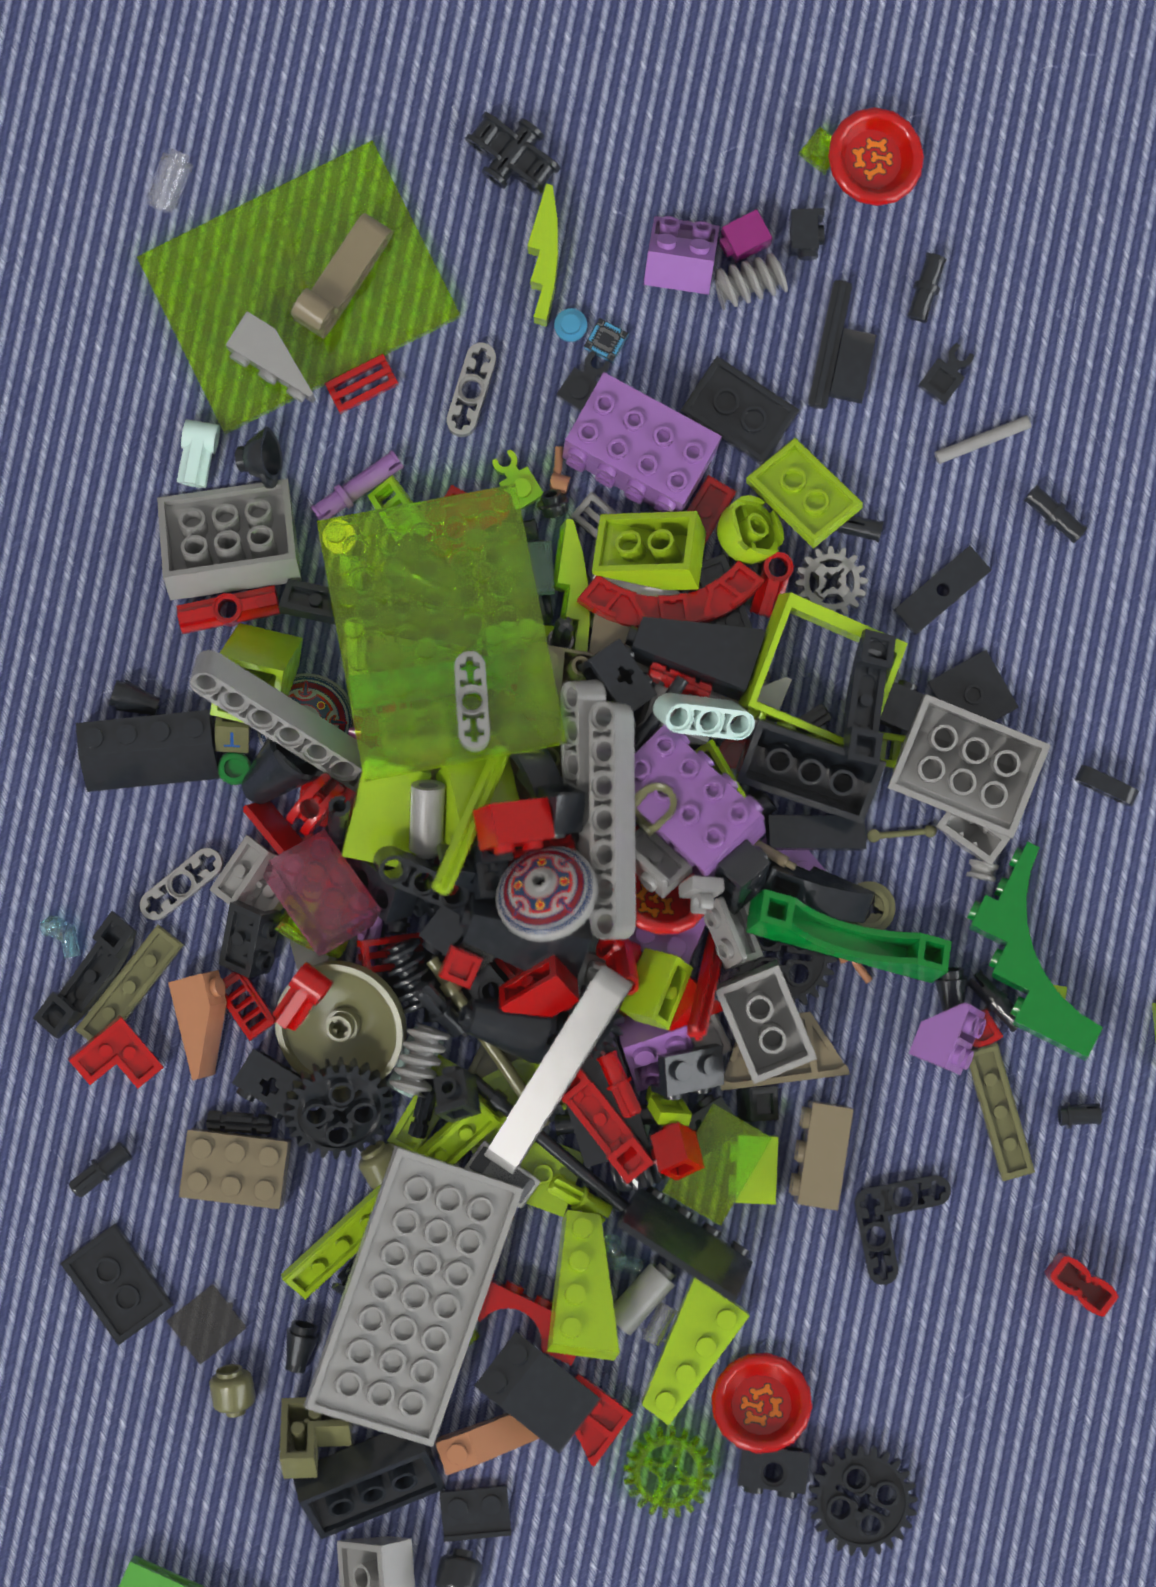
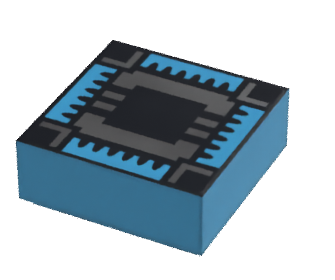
M599 317L584 345V349L589 352H595L597 356L613 364L628 337V332Z

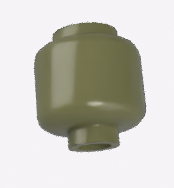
M382 1140L377 1141L375 1145H369L360 1154L362 1158L359 1161V1170L373 1190L382 1184L395 1147L393 1143H384Z
M229 1364L218 1368L216 1374L209 1381L213 1407L220 1413H226L227 1417L234 1418L244 1415L246 1409L250 1408L256 1401L251 1372L242 1369V1366L239 1364Z

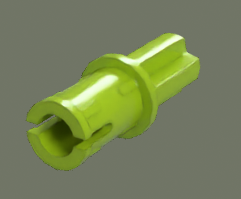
M561 1176L553 1177L547 1189L548 1192L570 1204L573 1211L580 1210L586 1213L600 1214L602 1223L610 1216L612 1206L590 1193L589 1188L586 1186L580 1188Z

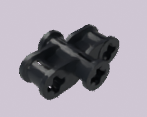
M484 112L482 115L483 120L473 134H468L465 137V140L471 147L492 161L489 167L485 166L481 172L492 183L502 189L506 188L508 185L506 181L512 175L529 190L537 195H541L544 192L542 187L553 173H558L561 169L551 157L533 146L537 140L541 141L544 134L524 118L519 120V127L514 132L495 116Z

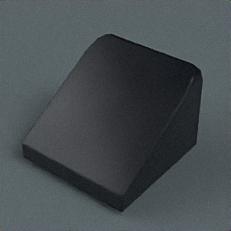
M777 1086L747 1087L736 1090L738 1121L779 1120Z

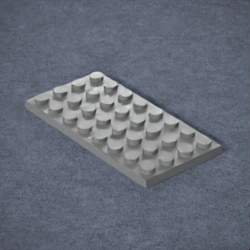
M398 1146L394 1147L304 1403L306 1409L433 1447L523 1191L522 1187Z

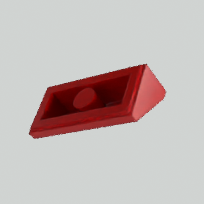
M269 801L265 804L252 803L243 807V812L287 863L292 864L308 850V846L272 802Z

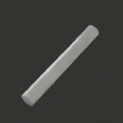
M1026 415L934 452L938 464H941L1031 428L1030 420Z

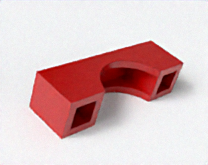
M492 1277L477 1321L480 1322L488 1314L496 1310H519L527 1314L536 1323L541 1335V1351L572 1366L576 1355L547 1352L553 1301L541 1295H537L534 1299L523 1294L525 1288L510 1280L503 1284Z

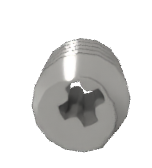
M772 253L767 254L766 264L760 257L754 258L753 268L747 260L741 262L740 271L734 264L728 267V276L722 268L716 269L715 287L723 310L726 308V300L728 299L734 307H738L739 296H742L747 304L751 303L752 292H755L760 300L763 299L764 289L766 288L772 296H775L776 285L779 284L784 292H788L783 268Z
M417 1023L419 1025L418 1028L407 1030L415 1038L414 1041H403L402 1044L410 1053L399 1054L398 1056L406 1064L405 1067H394V1071L401 1076V1080H390L389 1083L401 1091L426 1098L421 1092L431 1091L433 1086L425 1079H433L437 1076V1073L430 1066H440L442 1062L434 1053H444L446 1050L438 1041L449 1040L450 1035L439 1029Z

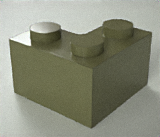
M306 1397L282 1398L279 1460L283 1479L318 1478V1447L352 1446V1422L306 1409L304 1407Z

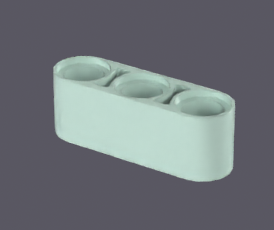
M665 693L660 695L653 705L655 717L675 733L742 740L752 733L755 726L753 716L732 700ZM678 708L676 713L670 717L671 712ZM708 712L707 716L700 721L702 715ZM738 716L737 719H736V721H735L734 723L730 724L731 721H732V719H733L734 717Z

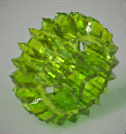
M670 1425L669 1435H663L662 1427L657 1426L656 1433L658 1437L653 1438L651 1433L646 1430L643 1433L647 1441L645 1445L638 1439L633 1441V1445L639 1452L627 1451L626 1457L635 1462L624 1464L623 1470L634 1474L625 1477L624 1483L625 1485L636 1484L629 1491V1496L632 1498L639 1494L642 1495L637 1502L639 1508L644 1507L649 1501L651 1503L649 1514L654 1515L657 1507H662V1518H667L669 1515L668 1508H674L675 1516L678 1518L681 1517L680 1506L685 1505L687 1511L691 1513L694 1511V1507L690 1500L694 1499L699 1504L704 1502V1498L699 1493V1490L709 1493L711 1486L703 1482V1480L714 1479V1472L704 1470V1468L710 1467L714 1463L712 1458H701L709 1452L706 1445L698 1449L695 1448L700 1442L698 1435L693 1436L690 1441H687L686 1439L689 1434L687 1428H683L680 1437L675 1436V1425ZM674 1445L668 1456L659 1459L653 1456L650 1458L647 1456L657 1447ZM683 1450H686L695 1460L697 1465L696 1477L689 1475L679 1465ZM674 1459V1471L678 1472V1475L670 1474L668 1479L663 1482V1471H659V1468H668ZM641 1465L649 1468V1471L658 1477L654 1493L644 1485L641 1479ZM673 1485L690 1486L685 1493L679 1496L664 1497L668 1489Z

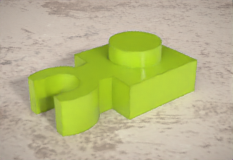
M508 450L507 454L511 459L509 466L502 467L496 458L492 460V463L497 473L505 475L506 479L501 481L499 485L517 513L541 499L543 491L528 466L520 471L518 470L517 456L512 450Z
M648 1086L645 1096L648 1101L647 1108L657 1124L665 1126L670 1123L679 1122L684 1126H689L692 1113L683 1099L665 1100L663 1095L651 1092V1086Z

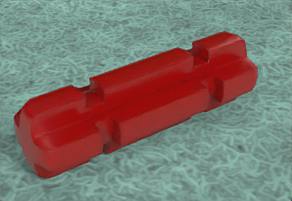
M653 662L647 672L654 683L659 684L661 681L666 688H669L676 676L679 675L689 682L681 694L689 695L690 693L693 696L710 697L712 691L711 684L702 680L699 683L695 682L696 678L673 668L666 670V666L661 663Z

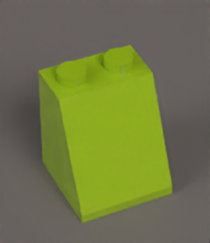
M239 623L220 651V654L288 696L299 668L303 638ZM211 702L210 715L242 722Z
M489 754L470 761H466L464 757L449 759L435 774L436 781L445 784L443 844L450 845ZM510 758L489 804L519 801ZM473 840L472 845H471V847H470V851H471L472 858H473L474 840Z

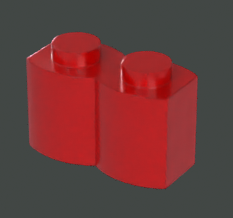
M1058 1253L1044 1271L1046 1277L1053 1285L1063 1292L1073 1295L1082 1307L1095 1315L1105 1317L1119 1298L1117 1292L1110 1284L1090 1274L1081 1262L1067 1254Z

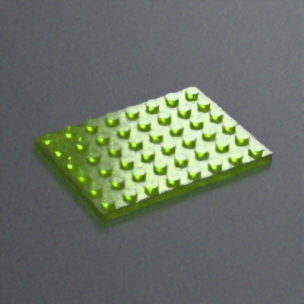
M373 140L137 256L225 434L295 400L286 393L288 387L278 381L275 385H272L258 376L259 369L251 364H248L247 368L230 358L232 353L228 350L226 343L247 311L276 329L311 391L324 386V383L381 354L386 355L461 318ZM363 213H366L393 230L392 237L331 331L325 338H321L294 320L291 314L292 308L306 288L310 290L313 288L356 221Z
M516 484L317 521L365 782L567 744ZM467 651L480 654L485 661L490 741L486 748L478 752L468 751L461 745L458 731L454 664L457 657ZM467 661L466 667L460 669L466 670L468 685L475 684L474 670L480 669V667L474 666L473 661ZM469 693L463 698L462 704L468 710H476L481 706L482 698L476 693ZM463 717V721L470 719L471 732L465 734V737H470L474 743L478 742L479 736L484 735V733L478 732L477 718Z

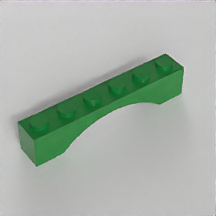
M766 889L750 901L745 931L753 935L928 983H933L948 973L952 941L924 933L886 931L850 924L817 912L795 897Z

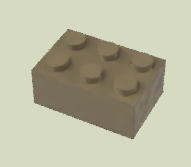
M812 1100L808 1101V1107H801L799 1126L804 1128L802 1140H796L794 1160L799 1162L797 1174L791 1173L789 1193L794 1196L793 1200L797 1204L838 1211L853 1108Z
M198 1128L188 1129L179 1197L281 1209L284 1206L292 1140Z

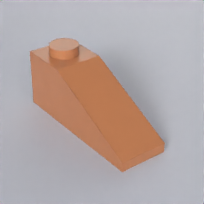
M219 970L168 982L192 1080L215 1075L227 1004L225 983L220 977Z
M505 1413L439 1436L435 1444L447 1476L486 1462L540 1438L510 1414Z

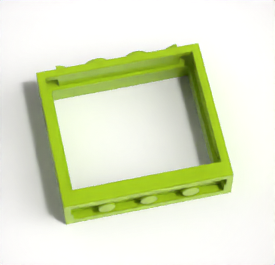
M791 592L779 594L765 630L766 633L747 689L738 704L747 710L757 721L759 718L763 720L767 718L778 725L844 747L843 737L758 702V696L790 613L858 643L865 629L883 632ZM897 638L892 669L886 673L881 715L908 644Z

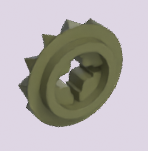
M866 881L858 883L857 885L875 892L873 906L878 908V911H881L882 914L871 913L864 923L846 922L885 930L891 924L895 915L896 907L892 894L885 886L877 882Z

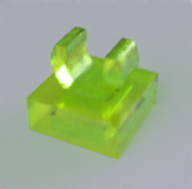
M819 127L801 149L799 156L825 175L830 169L828 153L832 135L822 127Z

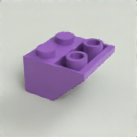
M654 216L643 285L709 295L719 226L711 225L705 221L690 222L678 220L672 216Z
M964 1002L922 1021L909 1054L961 1075L963 1069L967 1070L972 1062L974 1052L971 1051L975 1038L979 1039L984 1032L986 1020L983 1018L985 1013Z
M629 1016L624 1017V1023L617 1024L623 1031V1035L619 1036L637 1092L647 1089L651 1084L660 1082L658 1055L693 1048L691 1038L688 1037L686 1032L687 1025L669 1031L637 1022Z

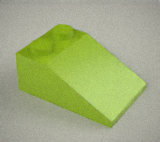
M698 512L600 514L592 566L593 575L662 590H699L706 531Z

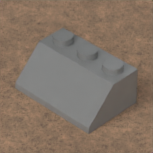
M384 1536L337 1541L340 1587H416L411 1538Z

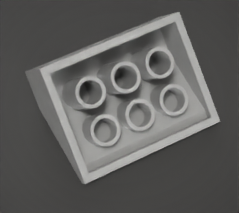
M288 479L278 480L276 487L270 489L266 488L261 482L157 498L163 579L170 601L286 584L288 579L302 581Z
M925 694L922 696L910 729L906 734L887 788L1013 839L1051 745Z

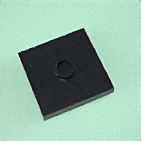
M987 650L927 682L935 698L991 721H995L1019 708Z

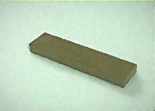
M157 924L75 1031L89 1041L118 1016L121 1015L126 1021L185 944Z
M998 1043L972 1049L971 1051L974 1052L969 1071L1001 1181L1035 1173Z

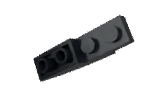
M769 859L771 863L763 890L766 889L795 897L815 911L834 919L858 923L865 922L875 892L815 866L810 871L800 866H796L792 870L787 866L782 867Z

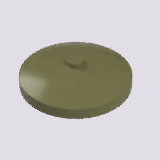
M327 961L314 965L313 967L334 983L324 998L316 1006H313L306 1019L296 1031L284 1029L275 1023L277 1040L284 1057L300 1076L302 1070L312 1074L313 1063L317 1064L320 1068H324L325 1059L328 1058L332 1065H337L339 1057H343L345 1065H349L353 1058L357 1059L358 1068L366 1062L369 1063L371 1072L378 1069L381 1079H384L399 1062L398 1056L403 1054L405 1046L402 1044L407 1038L406 1018L397 995L379 975L359 964L347 961ZM287 985V987L285 988V990L283 991V993H282V995H281V997H280V999H279V1001H278V1005H279V1003L281 1002V1000L283 999V997L285 996V994H286V993L288 992V990L290 989V987H289L288 985ZM338 1086L335 1089H342L345 1086Z

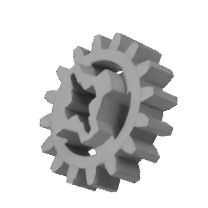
M829 546L824 555L818 548L814 551L816 559L813 560L808 556L804 558L803 561L808 566L807 569L799 567L797 573L803 576V579L795 582V587L803 588V591L798 596L807 598L809 601L832 611H840L842 615L847 616L848 605L854 609H857L859 606L855 597L864 598L866 592L860 589V586L866 585L868 579L859 575L865 570V566L856 567L854 565L858 557L857 555H853L849 559L846 558V548H842L839 554H834L833 546ZM835 561L841 564L838 567H826L821 563ZM841 572L836 583L838 589L831 587L826 589L824 593H821L827 581L824 577L826 576L831 579ZM849 572L853 578L852 592L846 585V576ZM810 574L817 580V589L814 593H812L809 585ZM825 598H837L842 602L827 604L822 601Z

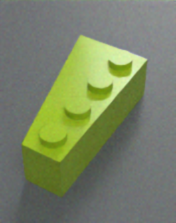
M567 1210L562 1219L547 1352L612 1361L620 1353L600 1214Z
M692 1276L642 1396V1406L667 1425H670L750 1317L748 1311L736 1302L732 1303Z

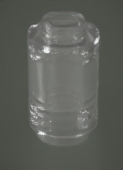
M171 149L170 154L162 153L150 189L146 195L149 198L147 205L168 214H172L173 209L178 208L179 201L193 168V165L188 162L190 158L188 155Z

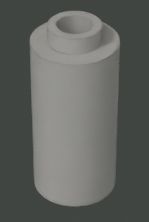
M418 780L411 783L409 850L423 859L435 858L436 854H438L436 847L439 843H443L445 784L440 781Z
M661 1262L657 1266L650 1263L613 1304L616 1325L629 1336L675 1287V1284L671 1281L675 1275Z

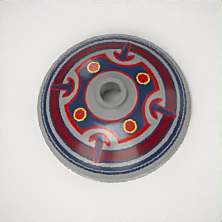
M305 673L295 676L288 697L348 734L349 728H353L351 700L346 692L334 681L321 675ZM257 731L260 743L263 746L268 737Z
M545 846L542 849L529 851L517 858L507 868L499 882L496 894L499 915L505 925L521 938L538 942L560 939L578 929L590 916L598 895L597 878L589 862L572 849L561 846ZM545 880L543 884L536 885L539 881Z

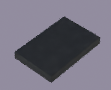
M716 356L680 410V413L721 435L723 441L762 465L767 461L799 413V409Z
M117 1223L60 1263L118 1346L174 1306L172 1300Z

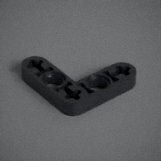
M927 1175L866 1187L856 1193L854 1209L866 1269L869 1277L879 1285L890 1284L898 1275V1264L888 1215L944 1204L951 1194V1187L945 1178L939 1175ZM932 1181H936L939 1186H944V1191L939 1193L938 1199H934L931 1194L921 1195L924 1202L917 1204L918 1193L914 1184L920 1183V1190L931 1188ZM899 1187L908 1188L912 1194L911 1201L905 1206H898L893 1201V1193ZM866 1194H870L873 1199H878V1204L873 1206L874 1215L878 1217L882 1214L883 1221H870L863 1225L862 1218H869L867 1208L860 1206V1202L865 1201ZM872 1227H880L885 1232V1240L878 1246L869 1244L866 1239V1234ZM889 1248V1254L882 1255L884 1263L891 1265L892 1270L887 1271L886 1278H881L879 1273L873 1272V1268H877L879 1265L876 1255L870 1258L869 1251L880 1252Z

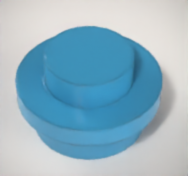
M565 309L555 319V332L560 339L566 342L578 341L587 331L586 317L577 309Z

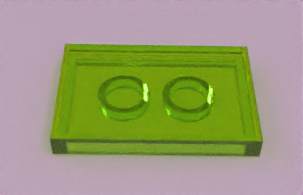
M713 1103L696 1131L705 1168L678 1181L669 1178L662 1192L721 1226L772 1137Z

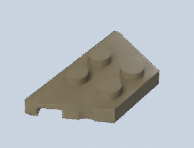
M801 1012L799 1015L816 1053V1060L754 1084L738 1044L735 1042L724 1073L725 1085L720 1087L721 1091L850 1075L848 1067L844 1064L811 1012Z

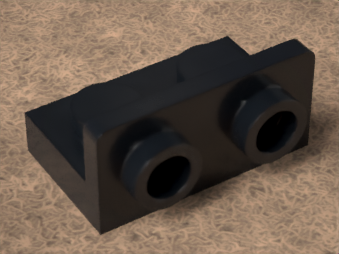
M239 900L230 902L219 965L247 978L269 973L274 962L273 954L277 935L280 931L281 911L277 909L262 911Z

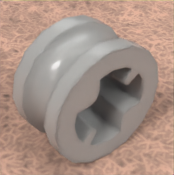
M969 859L968 864L971 865V870L966 873V876L996 882V877H994L993 873L995 870H998L999 865H989L984 861Z

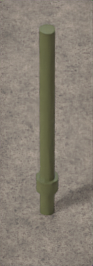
M435 956L426 964L440 982L439 988L444 996L450 997L460 1012L461 1007L468 1003V999L461 991L463 986L438 976L442 961L438 956ZM479 1039L518 1098H520L527 1085L503 1050ZM550 1119L547 1121L544 1127L551 1123Z

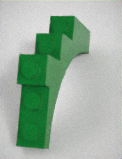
M1027 842L1024 850L1017 847L1009 863L1010 866L1014 867V870L1009 879L1002 877L994 895L1000 897L999 900L985 895L982 903L977 900L974 902L967 916L968 919L972 920L969 929L1005 947L1004 950L996 949L988 965L994 968L991 977L1027 995L1026 998L1018 997L1010 1013L1016 1016L1012 1025L1086 1061L1103 1027L1079 1013L1060 995L1044 973L1033 949L1027 924L1026 897L1030 872L1040 847Z

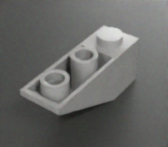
M247 311L226 343L228 350L232 353L230 358L247 368L248 364H251L259 369L258 376L268 383L275 385L278 381L288 387L286 393L299 402L303 403L307 399L314 403L316 398L276 329Z

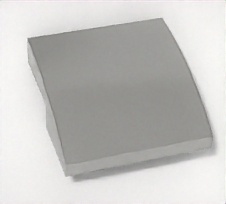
M246 835L210 888V891L228 905H230V902L239 900L262 911L272 909L281 911L305 875L261 843Z

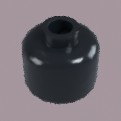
M453 1548L452 1555H443L439 1560L435 1582L436 1587H479L483 1568L481 1562L472 1558V1551Z

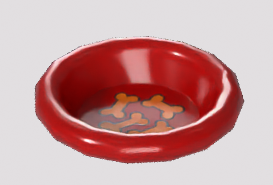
M873 107L857 110L840 122L831 137L828 159L832 176L844 193L860 203L881 206L896 203L912 191L922 173L924 154L920 137L909 121L894 111Z
M635 874L636 927L655 934H678L693 928L704 917L705 914L691 913V899L679 898V885L664 898H661L655 891H648L641 884L639 876Z
M767 1352L746 1354L729 1363L718 1376L711 1396L713 1418L722 1435L736 1447L756 1454L777 1452L793 1444L807 1428L812 1411L811 1390L802 1372L786 1358Z

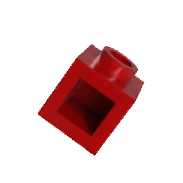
M678 1122L667 1124L661 1131L650 1136L653 1146L651 1155L660 1173L678 1181L705 1168L696 1131Z

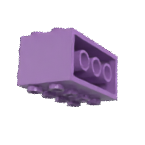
M603 372L565 439L562 458L566 459V464L579 472L586 470L594 474L595 480L608 488H612L614 485L625 491L624 495L631 501L641 504L643 501L654 507V512H680L686 508L714 458L722 436Z
M663 725L634 754L635 794L643 787L652 783H662L673 790L677 799L676 812L655 834L692 866V873L695 876L714 877L717 864L746 839L754 845L766 833L763 821L765 818L761 813L763 808L750 795L744 798L736 790L739 786L728 774H718L712 768L714 766L713 761L703 751L700 750L696 753L688 746L690 741L684 734L675 733ZM654 790V792L645 797L637 809L647 822L653 824L668 811L670 798L664 792Z

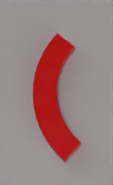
M738 560L720 578L700 590L687 594L658 595V597L637 594V592L622 588L604 577L596 576L577 598V603L606 620L628 627H638L643 617L709 623L741 606L760 589L765 580Z

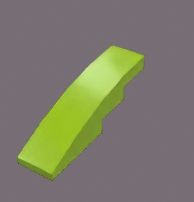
M546 183L527 245L528 254L538 256L530 281L531 289L541 291L533 316L534 323L545 327L548 324L554 299L558 268V219L553 185Z
M566 519L560 526L551 590L564 592L560 618L565 620L569 617L573 620L574 645L572 649L587 652L590 611L577 603V598L587 588L588 580L583 551L574 520Z

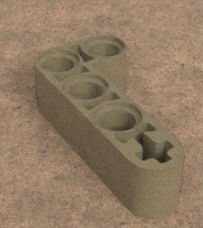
M363 213L311 290L306 288L296 300L291 311L294 320L319 337L325 338L386 248L392 237L393 230L368 214Z

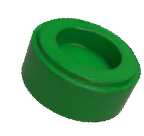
M229 752L220 759L218 774L224 782L230 785H241L252 764L244 754Z

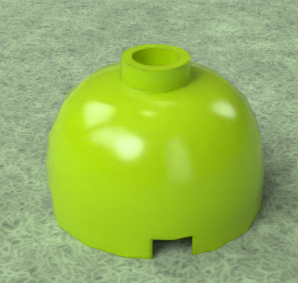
M752 495L741 496L721 513L717 525V537L724 551L735 561L739 560L744 564L760 563L779 551L778 547L783 544L784 531L781 521L774 510L769 513L762 506L766 502L761 498Z

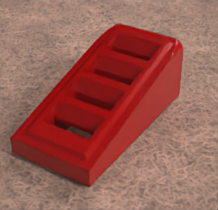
M232 972L223 979L225 988L227 989L239 979L243 985L230 995L225 992L226 1007L249 1041H252L275 1025L276 1020L272 1010L249 978ZM245 991H248L251 996L235 1006L233 1000ZM255 1001L258 1007L243 1017L240 1011ZM262 1012L265 1018L253 1027H250L248 1022Z

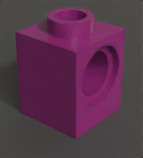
M756 209L723 226L721 229L722 238L718 240L725 256H732L735 263H738L771 246L772 236Z

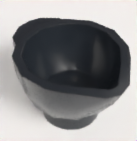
M266 426L250 438L245 446L237 447L235 462L240 472H249L250 475L260 478L263 485L268 489L276 487L278 483V477L282 470V452L277 437Z

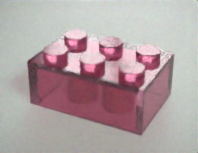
M325 829L270 859L263 874V878L318 957L372 927L381 911Z

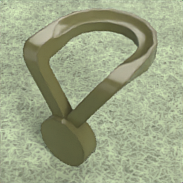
M652 783L643 787L635 794V816L637 818L635 823L648 837H651L676 812L677 799L673 790L665 784ZM658 790L668 795L670 807L660 819L651 824L645 820L637 807L648 794Z

